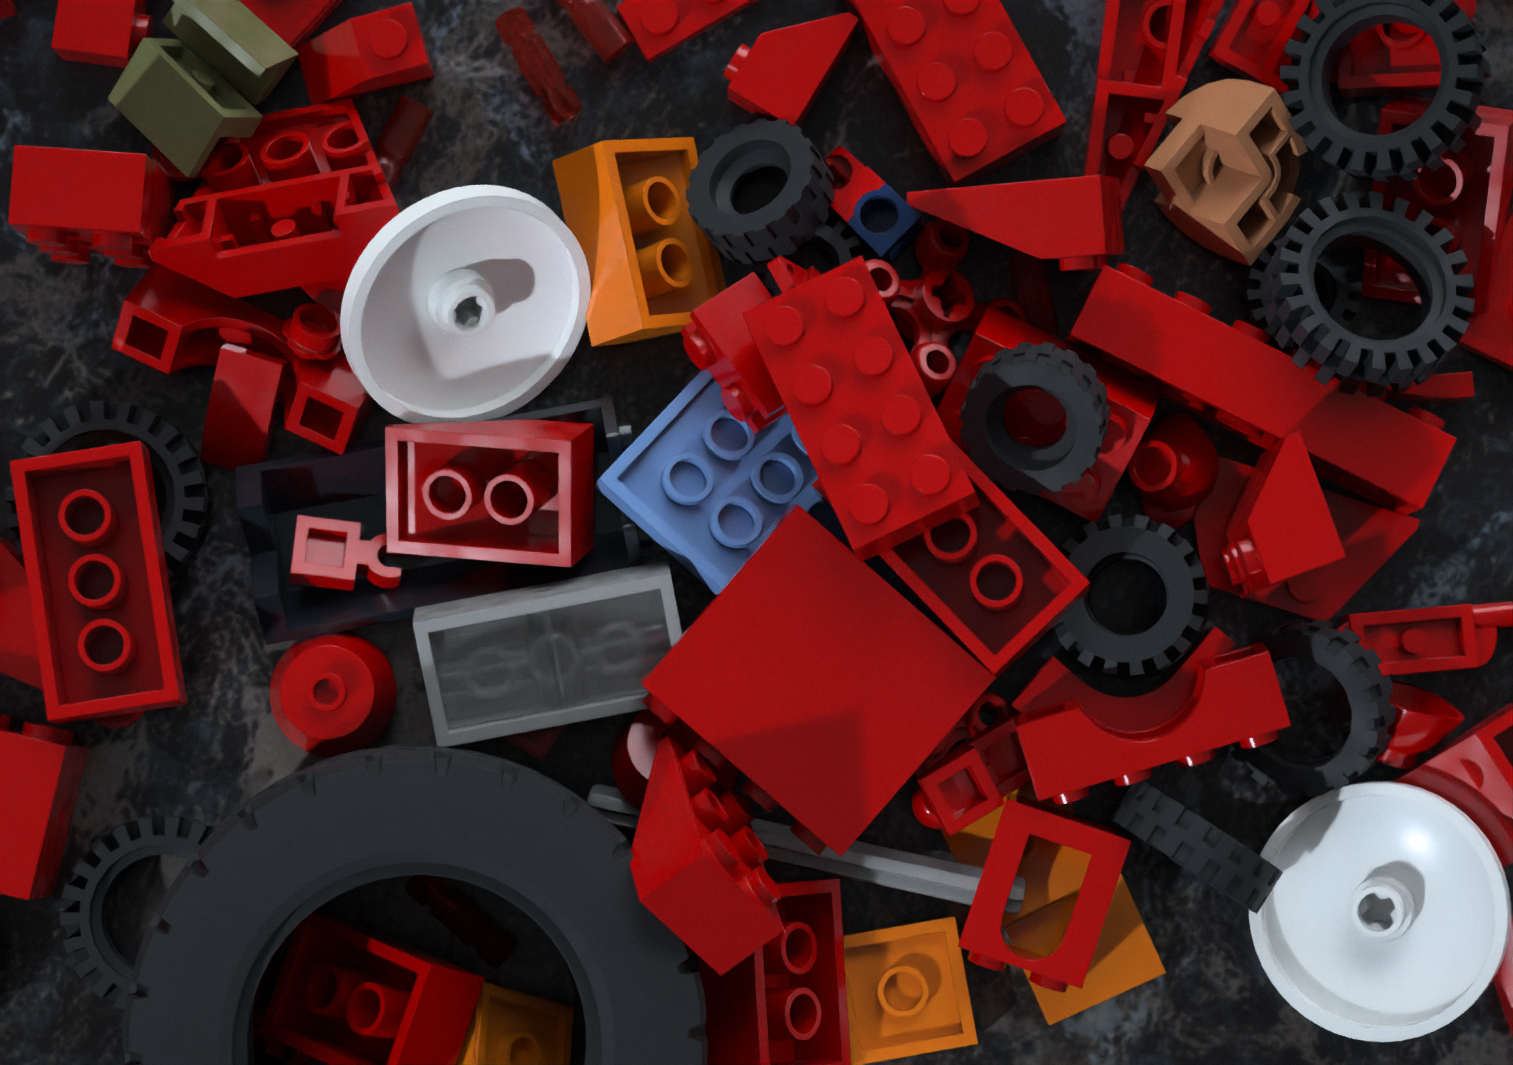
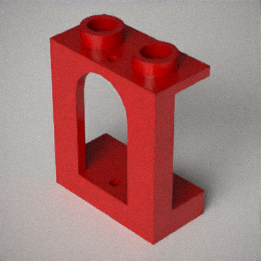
M1013 793L1008 794L958 947L969 950L967 959L979 966L1004 972L1006 964H1010L1031 971L1029 980L1041 987L1062 993L1066 992L1068 984L1082 989L1131 844L1132 833ZM1029 834L1091 854L1065 936L1059 947L1048 956L1006 943L1001 931L1002 915Z

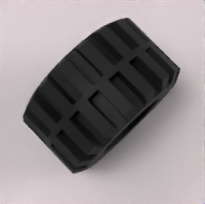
M1122 514L1108 516L1106 521L1097 524L1095 521H1092L1083 526L1084 531L1075 538L1070 536L1061 547L1063 548L1062 554L1090 582V591L1052 626L1059 637L1058 640L1068 652L1084 665L1103 675L1115 676L1120 679H1134V677L1141 676L1151 677L1161 674L1162 670L1171 665H1177L1185 658L1184 655L1192 646L1195 647L1198 643L1203 626L1207 623L1210 610L1208 580L1194 549L1186 539L1184 540L1176 533L1175 529L1165 523L1159 524L1154 522L1150 517L1136 514L1135 517H1123ZM1121 560H1137L1148 564L1158 572L1166 588V605L1162 616L1150 629L1136 635H1120L1107 630L1097 621L1091 609L1090 592L1094 580L1107 566Z

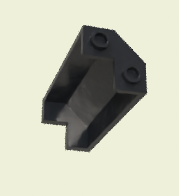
M613 397L484 420L535 419L594 424V486L604 472L634 442L630 420L617 421ZM385 439L350 445L343 456L332 450H324L235 467L237 511L251 555L253 601L267 645L413 618L414 610L418 607L644 565L641 548L653 546L652 537L594 487V548L572 567L402 554V557L383 555L378 558L381 564L387 567L402 569L398 587H378L363 575L355 576L353 591L289 583L297 515L361 523L360 540L371 541L378 535L386 534Z

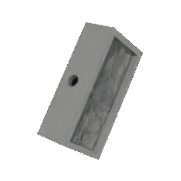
M668 560L418 607L414 610L412 622L437 746L441 747L649 709L641 702L649 691L639 683V680L644 674H649L682 636Z

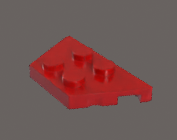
M1217 456L1220 470L1213 492L1198 506L1195 517L1191 520L1192 532L1195 534L1197 556L1204 568L1209 589L1310 621L1317 619L1329 621L1418 529L1420 522L1419 519L1321 489L1346 558L1310 573L1245 595L1241 583L1234 586L1229 583L1220 560L1219 549L1227 547L1223 534L1255 467Z

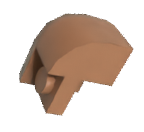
M1224 79L1205 84L1188 93L1165 113L1174 129L1143 166L1161 191L1154 200L1155 204L1176 227L1204 248L1225 258L1251 266L1289 220L1301 200L1293 192L1299 174V156L1307 152L1308 149L1306 144L1303 143V137L1292 128L1288 120L1292 115L1287 107L1284 106L1285 104L1275 88L1249 80Z

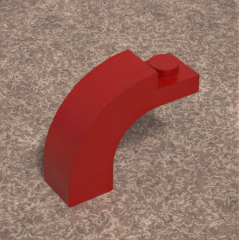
M1216 626L1209 628L1199 639L1196 646L1191 648L1185 655V658L1179 662L1162 683L1149 692L1135 697H1116L1096 691L1080 680L1053 656L1048 658L1010 702V706L1013 711L1024 713L1075 697L1090 715L1108 726L1123 730L1152 728L1172 718L1187 703L1197 681L1199 660L1227 652L1234 646L1235 642Z

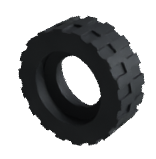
M767 118L756 119L754 123L747 125L743 123L734 127L733 131L726 135L722 134L715 139V143L707 151L704 150L698 158L699 163L696 168L691 170L688 178L690 186L689 189H686V200L690 204L688 211L691 217L717 251L720 250L726 258L732 261L735 259L741 260L743 264L754 265V262L758 261L768 263L778 256L784 254L788 256L798 250L797 247L804 241L808 242L816 234L815 230L821 223L824 224L829 215L827 210L830 203H833L835 195L832 190V184L835 182L833 174L828 168L829 165L802 129L796 125L792 127L787 121L781 119L776 121H768ZM781 168L787 173L788 181L785 187L768 205L755 212L743 215L734 210L733 202L737 194L751 179L765 171Z
M1030 341L1018 343L1017 347L1009 350L1006 347L996 352L992 361L989 362L987 360L981 366L961 407L959 420H962L963 426L960 430L962 443H966L969 450L968 457L975 464H978L991 481L994 479L1003 484V488L1013 492L1017 489L1027 491V495H1040V492L1051 490V493L1061 491L1065 485L1071 482L1075 484L1083 478L1087 467L1092 468L1108 431L1107 424L1111 416L1110 405L1106 403L1108 392L1104 383H1100L1095 376L1097 371L1089 363L1085 364L1077 358V353L1068 348L1066 351L1056 348L1053 343L1043 342L1042 345H1033ZM1026 389H1039L1056 397L1064 407L1067 416V427L1063 436L1055 443L1045 447H1030L1015 440L1006 429L1003 419L1005 404L1014 394Z

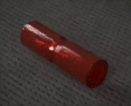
M556 0L561 8L569 12L574 25L605 64L618 58L634 43L635 39L604 0Z
M400 95L375 145V156L392 194L402 177L403 167L411 160L434 115V112L426 106Z

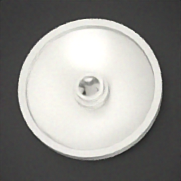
M468 185L448 189L426 197L399 213L375 235L360 255L350 274L340 314V333L347 361L363 387L381 407L392 415L412 424L484 421L506 416L527 404L550 385L574 353L585 329V316L591 298V282L586 257L574 234L549 207L531 195L516 189L496 185Z
M1367 781L1345 785L1338 790L1333 789L1324 795L1316 796L1292 812L1278 826L1263 848L1260 856L1276 866L1283 874L1259 912L1256 914L1249 910L1250 930L1254 947L1263 969L1278 992L1293 1008L1320 1027L1352 1039L1372 1042L1403 1041L1420 1037L1436 1031L1463 1014L1480 998L1498 972L1506 952L1511 927V901L1505 872L1498 855L1480 828L1464 812L1442 797L1419 787L1391 781Z

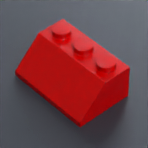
M1300 431L1285 436L1260 455L1223 534L1227 547L1219 549V556L1224 572L1232 586L1241 583L1245 595L1310 573L1346 558Z

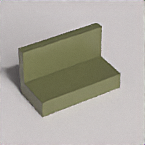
M172 0L174 4L162 20V23L203 60L209 63L253 105L266 101L299 55L239 0Z
M143 38L107 98L187 178H196L220 137H252L264 118L209 63L197 55L181 39Z

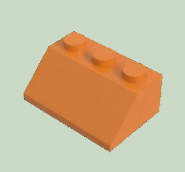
M694 137L605 140L552 161L565 224L579 242L589 268L591 298L585 317L592 347L636 343L679 334L684 326L692 322L690 318L692 310L726 289L719 252L688 211L690 207L686 200V189H689L690 186L688 178L691 170L695 169L699 163Z

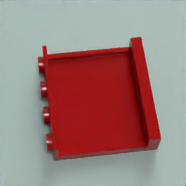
M792 504L775 523L777 525L775 529L648 675L644 674L640 678L639 683L649 691L641 702L670 727L680 718L699 735L691 745L719 770L730 761L742 771L748 779L740 788L769 813L777 804H780L795 817L797 822L791 827L790 831L817 855H820L828 846L841 857L996 677L865 562H860L858 557L801 506Z

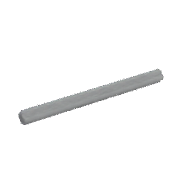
M603 784L593 785L587 802L598 810L613 826L636 831L640 811L624 798L617 787ZM758 818L750 822L753 832L767 851V860L972 905L984 869L857 840L841 857L828 846L820 855H817L790 831L792 826ZM1015 876L1004 913L1017 914L1022 907L1026 880L1021 876Z

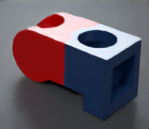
M838 145L824 159L829 165L828 168L832 172L835 182L832 184V190L835 193L833 203H830L827 211L831 212L830 215L839 221L841 218L848 225V230L853 236L857 235L861 245L867 250V254L872 259L883 260L891 265L915 241L917 234L924 228L922 217L871 168L865 167L850 152Z

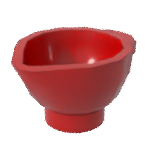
M1179 410L1165 414L1146 429L1127 465L1131 487L1142 499L1145 515L1150 517L1152 521L1159 524L1165 523L1171 528L1183 527L1195 517L1198 506L1213 492L1220 470L1216 448L1209 436L1189 414Z
M1391 679L1394 692L1389 695L1390 705H1396L1395 723L1388 727L1387 733L1392 735L1385 751L1377 756L1376 760L1389 766L1411 769L1415 766L1419 753L1429 750L1453 732L1465 720V717L1437 694L1413 684Z

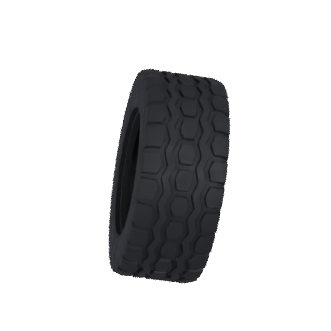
M400 744L340 754L317 762L315 765L306 767L301 771L298 770L274 782L241 805L204 840L168 889L153 916L138 951L131 976L130 990L126 999L122 1049H124V1065H258L253 1039L255 995L266 967L282 942L302 920L334 897L363 884L398 876L429 875L448 877L488 889L520 908L546 932L564 957L574 988L577 1028L575 1047L570 1065H707L708 1038L705 1037V1022H707L706 1002L694 951L639 901L629 864L633 859V854L630 852L632 844L598 810L555 780L517 762L474 749L432 746V744Z

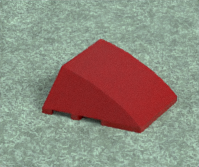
M351 98L262 115L264 118L252 137H220L199 171L203 181L192 198L181 199L174 208L173 212L177 222L166 239L164 237H156L147 250L151 260L233 298L350 277L357 260L369 242L389 221L400 213Z

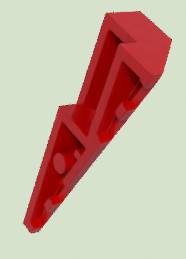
M1105 0L1082 176L1105 175L1118 177L1122 212L1141 171L1144 169L1143 165L1149 159L1168 121L1165 113L1177 102L1226 0Z

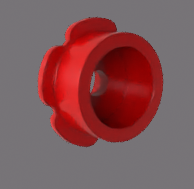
M317 303L303 304L297 307L293 317L288 318L283 324L282 333L288 338L287 344L299 358L309 362H320L332 359L340 353V347L343 346L340 333V315L330 307Z

